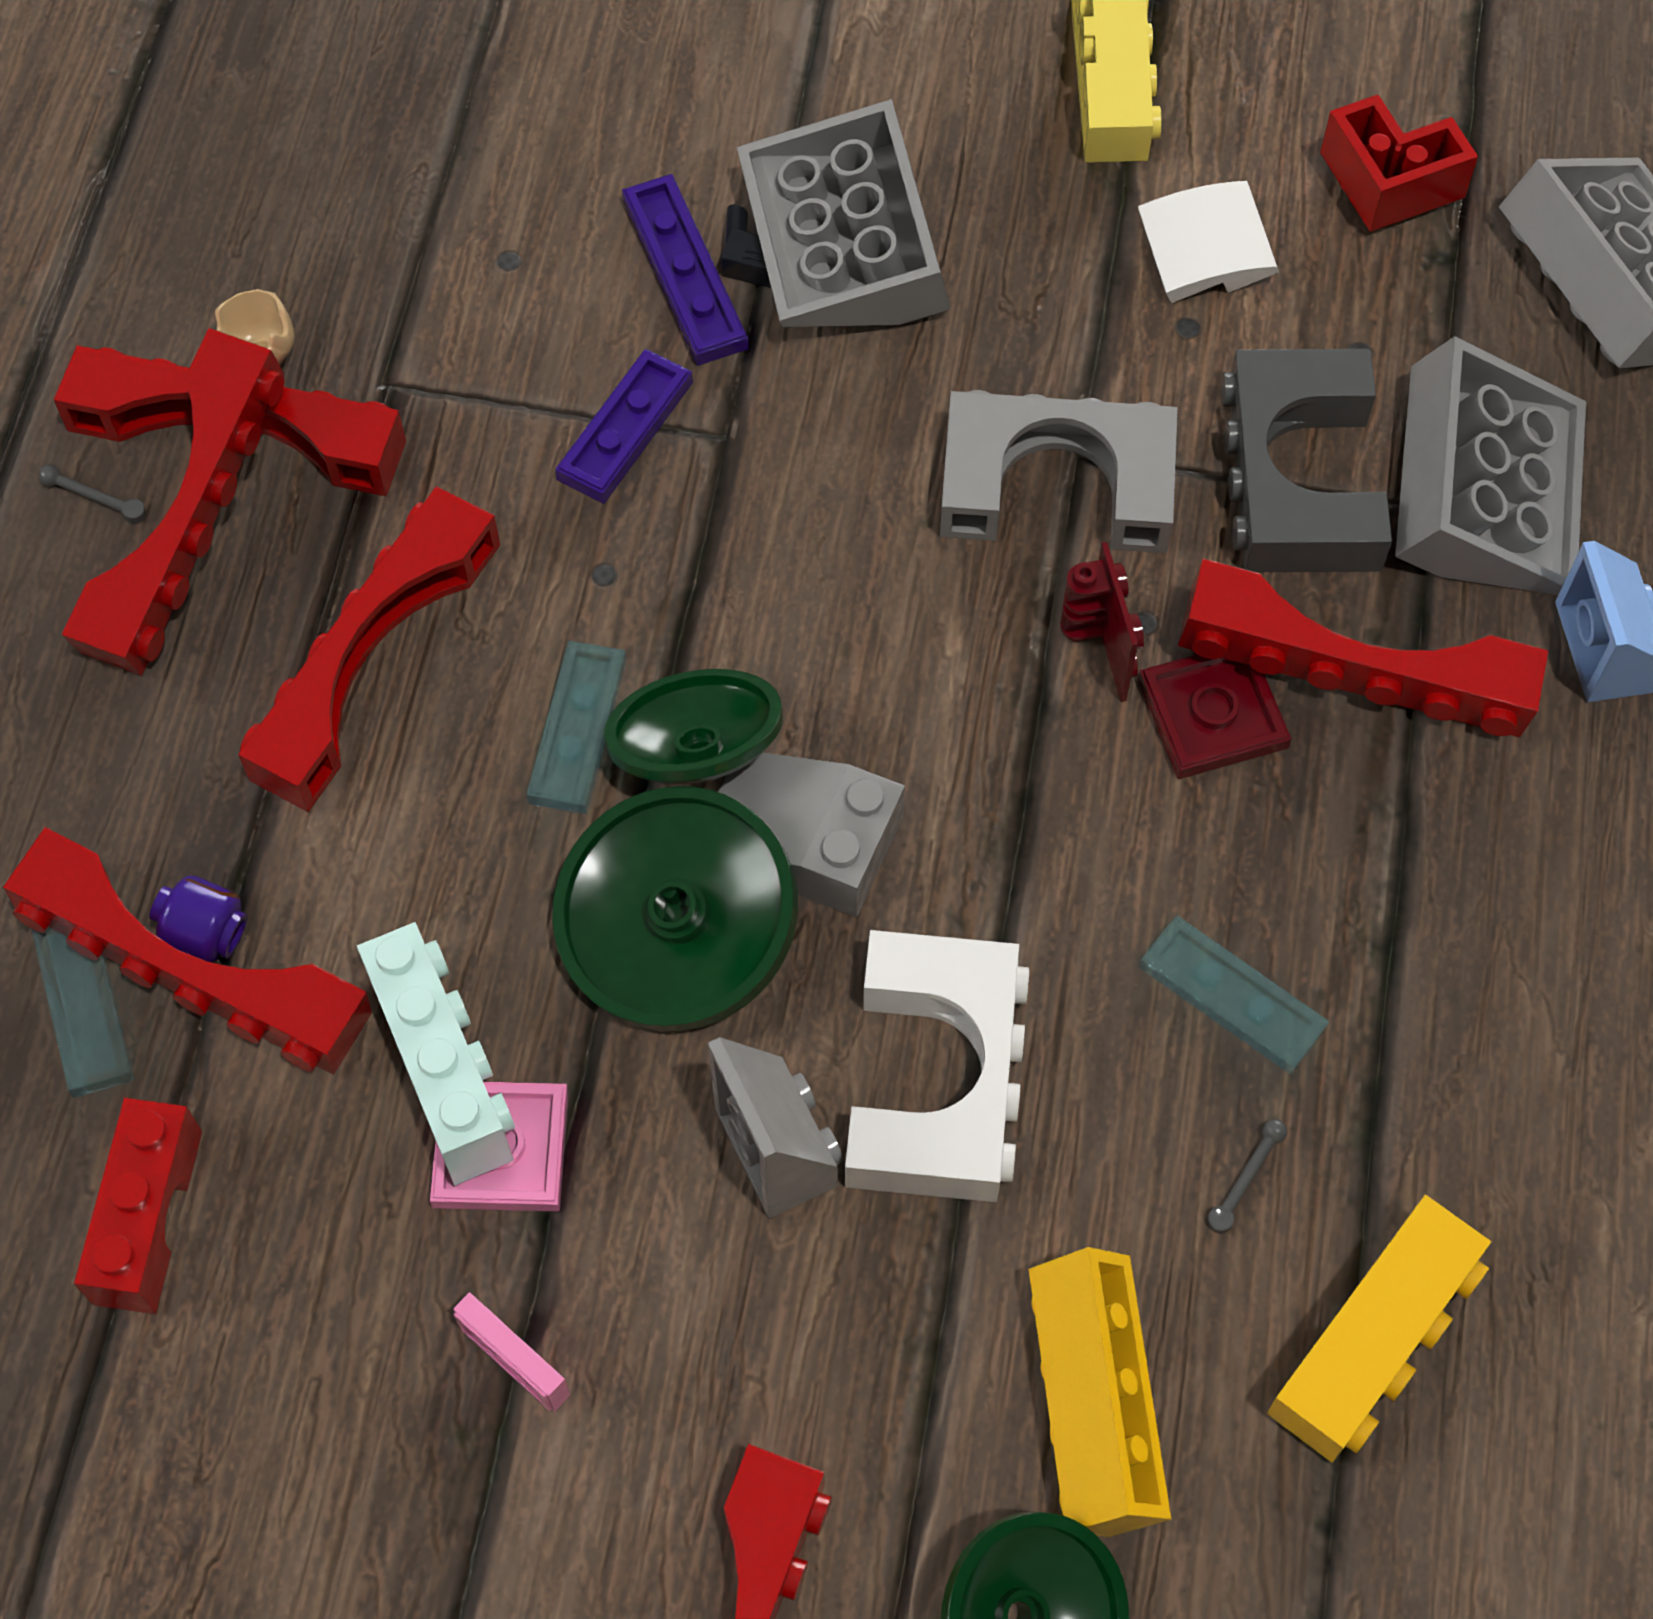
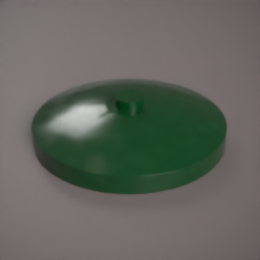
M686 786L663 787L637 794L618 803L597 818L579 837L565 859L557 880L552 913L554 937L559 955L572 980L585 995L607 1013L623 1022L640 1028L656 1031L691 1030L716 1023L733 1015L755 999L771 982L784 962L793 941L798 915V892L792 865L784 848L766 823L750 808L725 794L709 789Z

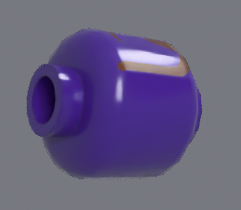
M189 875L182 878L173 889L167 886L161 888L152 904L149 919L157 922V937L177 950L214 963L220 956L228 959L233 954L244 933L248 915L241 912V901L238 894L199 876Z

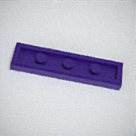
M673 174L622 189L625 207L697 366L748 350L746 332Z

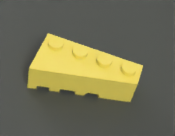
M1071 0L1085 162L1148 161L1151 139H1160L1161 108L1160 106H1152V97H1155L1157 92L1156 64H1150L1153 48L1152 24L1148 23L1147 19L1149 0Z

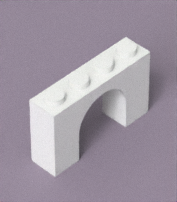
M870 930L863 1011L924 1016L949 1023L961 1031L972 1043L979 1057L982 1072L974 1088L962 1100L939 1111L918 1113L851 1106L845 1163V1188L997 1202L1000 1181H1013L1016 1144L1003 1142L1005 1121L1017 1122L1020 1098V1084L1008 1083L1010 1062H1022L1025 1025L1013 1024L1014 1004H1026L1029 982V967L1018 966L1019 944Z

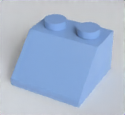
M1596 541L1583 542L1555 603L1586 702L1653 693V590L1649 584L1643 583L1636 562Z

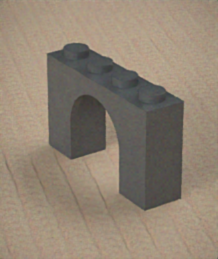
M1371 349L1235 350L1231 372L1222 373L1220 394L1222 406H1231L1232 419H1227L1225 422L1224 444L1226 453H1235L1236 467H1230L1228 493L1231 502L1239 501L1240 516H1234L1232 541L1234 550H1243L1244 569L1253 572L1382 571L1392 543L1387 492L1327 493L1305 489L1289 481L1277 470L1267 449L1276 438L1296 429L1366 427L1376 396Z

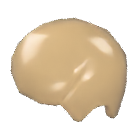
M256 289L238 293L220 304L215 310L217 331L270 349L279 365L283 363L294 345L295 332L292 321L283 303L273 292Z

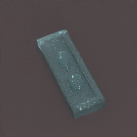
M568 640L527 791L529 804L587 814L605 745V725L614 710L627 661L625 650Z
M1178 915L1171 921L1140 961V969L1290 1075H1292L1322 1036L1329 1024L1327 1019Z
M48 927L45 933L31 929L66 1083L72 1097L76 1098L135 1080L106 957L102 954L95 961L81 955L66 943L65 940L68 936Z

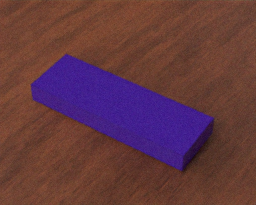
M645 348L556 467L557 481L605 504L693 384L692 371Z

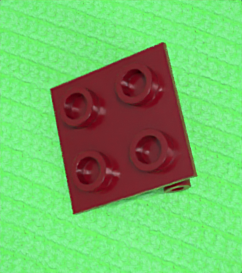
M1103 542L1101 543L1099 560L1079 563L1073 566L1067 574L1060 629L1065 637L1076 642L1102 637L1121 702L1127 701L1131 678L1138 676L1136 652L1137 649L1144 647V635L1138 614H1129L1124 598L1128 597V581L1124 566L1121 562L1113 563L1108 543Z

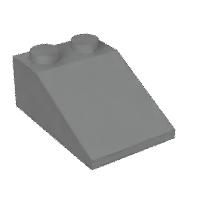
M762 753L745 767L726 775L718 792L750 808L771 829L790 860L796 879L798 895L857 918L903 819L905 785L849 764Z
M721 1037L708 1042L715 1110L768 1219L838 1187L837 1164L844 1161L843 1155L830 1128L818 1129L809 1111L816 1107V1103L802 1073L792 1076L781 1056Z

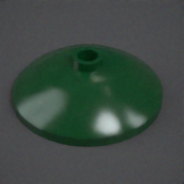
M731 669L693 670L654 681L626 697L610 714L605 725L604 738L608 754L613 762L624 771L636 777L661 784L698 783L733 773L758 758L777 737L783 724V709L776 689L756 675Z
M1037 1511L1012 1514L999 1519L982 1530L970 1541L951 1571L945 1588L941 1610V1619H1008L1009 1609L1015 1603L1018 1609L1017 1619H1129V1603L1124 1579L1119 1566L1106 1545L1096 1534L1076 1520L1055 1513Z

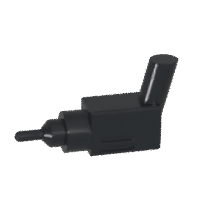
M731 204L727 207L725 244L721 255L722 276L771 288L759 236L747 232L748 212L742 206Z

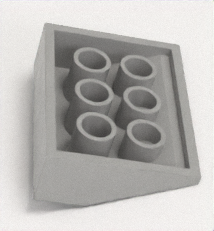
M892 99L737 147L782 327L900 325L951 309Z
M1639 157L1537 159L1499 206L1511 223L1510 227L1513 234L1520 241L1527 244L1540 262L1542 273L1550 281L1556 283L1570 302L1571 312L1577 319L1588 326L1599 341L1601 352L1610 362L1617 365L1618 368L1653 365L1652 173Z
M1455 336L1412 365L1395 557L1441 578L1559 595L1579 552L1586 401Z

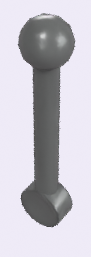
M48 464L39 470V480L45 486L59 485L120 511L128 523L138 524L146 517L144 504L138 499H129L125 502L62 475L55 465Z
M1271 1119L1264 1124L1262 1129L1264 1138L1222 1206H1216L1210 1211L1207 1221L1209 1228L1213 1232L1224 1234L1232 1228L1234 1222L1233 1211L1274 1144L1284 1141L1288 1134L1287 1127L1281 1120Z

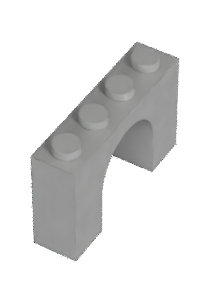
M982 390L968 392L951 391L940 537L996 541L1001 484L1007 471L1018 460L1031 453L1048 449H1060L1075 452L1088 458L1107 477L1112 491L1110 549L1167 553L1174 516L1178 407L1160 406L1152 402H1140L1137 404L1103 402L1096 398L1071 400L1047 398L1039 394L1014 396L991 394Z

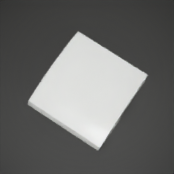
M1247 181L1225 182L1196 187L1138 206L1166 294L1171 303L1220 283H1223L1227 292L1230 293L1279 273Z

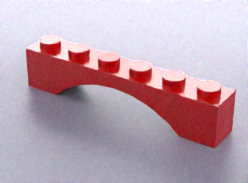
M208 328L185 376L192 403L193 439L189 465L179 493L162 522L139 548L110 570L86 582L61 634L79 653L140 676L143 675L148 662L154 661L160 654L165 640L164 628L173 609H179L187 597L189 590L188 577L197 558L204 557L211 546L214 533L212 526L221 507L228 506L235 495L237 488L236 475L245 456H251L258 446L261 436L260 424L268 407L276 405L282 395L285 373L270 349Z
M77 345L53 399L68 432L122 442L149 431L177 425H193L192 403L185 380L189 370L188 367L178 366L162 358L149 360L124 355L118 350L107 347L94 349ZM284 387L279 401L276 405L268 407L260 424L261 434L271 436L296 449L317 466L333 486L387 497L406 444L399 410L391 409L387 405L376 401L362 403L337 398L333 394L321 390L307 392Z
M437 486L424 503L419 502L412 508L406 519L405 529L392 546L387 545L380 551L375 560L371 575L360 589H354L346 597L341 608L340 617L328 633H322L315 639L309 650L306 663L294 678H288L281 685L276 694L272 709L260 724H254L246 732L241 742L238 756L250 782L306 812L310 811L342 766L339 744L342 711L351 684L367 656L389 631L412 613L442 597L472 586L501 545L493 514Z
M1204 558L1191 586L1177 645L1191 649L1197 655L1204 658L1232 660L1250 665L1254 670L1263 674L1275 675L1280 673L1306 680L1314 687L1320 689H1340L1365 696L1369 701L1379 705L1396 704L1422 711L1426 716L1435 720H1456L1481 727L1483 731L1491 735H1512L1519 738L1538 712L1548 650L1493 635L1465 645L1438 650H1396L1368 645L1334 633L1304 616L1282 598L1260 573Z
M44 827L3 886L15 908L13 915L24 925L40 933H45L49 927L67 936L66 943L81 955L95 961L103 955L121 964L119 967L121 973L143 987L151 988L155 982L173 991V999L197 1015L205 1016L209 1010L227 1019V1027L236 1035L251 1043L258 1044L263 1038L283 1048L280 1052L281 1055L290 1063L305 1071L313 1072L317 1066L334 1075L372 1014L369 998L365 990L314 964L284 969H242L211 963L177 950L148 931L125 908L114 891L97 853L47 827Z
M748 1444L723 1507L726 1524L735 1550L738 1575L735 1619H775L783 1597L795 1601L808 1566L807 1560L799 1558L800 1551L808 1532L819 1536L832 1502V1496L823 1493L825 1487L824 1472Z

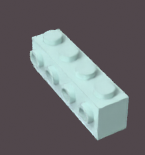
M416 922L357 945L454 1186L514 1161L505 1133L516 1127L502 1093L492 1097L488 1095L483 1080L493 1076V1073L480 1042L476 1041L467 1045L461 1028L471 1025L458 990L446 994L439 978L450 973L437 941L433 940L424 944Z

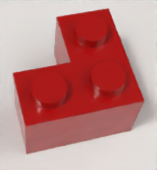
M1379 94L1331 110L1320 151L1323 159L1370 232L1465 198L1478 159L1477 153L1453 117L1403 133Z

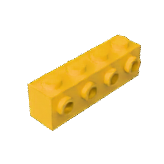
M1425 1194L1277 1395L1266 1414L1331 1463L1334 1462L1345 1446L1357 1454L1380 1422L1369 1414L1378 1399L1383 1394L1393 1402L1396 1400L1417 1370L1406 1362L1419 1343L1431 1351L1454 1319L1443 1311L1456 1292L1467 1300L1489 1270V1267L1480 1262L1479 1259L1492 1241Z
M1086 1247L1029 1268L1032 1291L1031 1304L1036 1319L1041 1355L1040 1368L1045 1383L1050 1419V1438L1054 1447L1060 1490L1059 1503L1063 1516L1076 1520L1097 1536L1112 1537L1172 1520L1130 1255Z

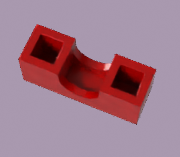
M124 1097L74 1285L93 1306L156 1315L172 1254L165 1240V1223L169 1203L174 1190L188 1191L203 1133L187 1106Z

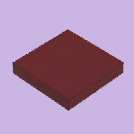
M1193 655L1139 671V685L1178 780L1289 749L1292 738L1266 677L1263 673L1254 670L1250 665L1224 658L1208 659L1199 655Z

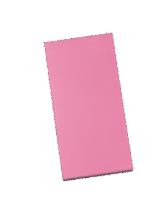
M469 1292L453 1309L455 1312L454 1316L461 1331L549 1412L551 1410L555 1412L568 1399L570 1392L565 1378Z

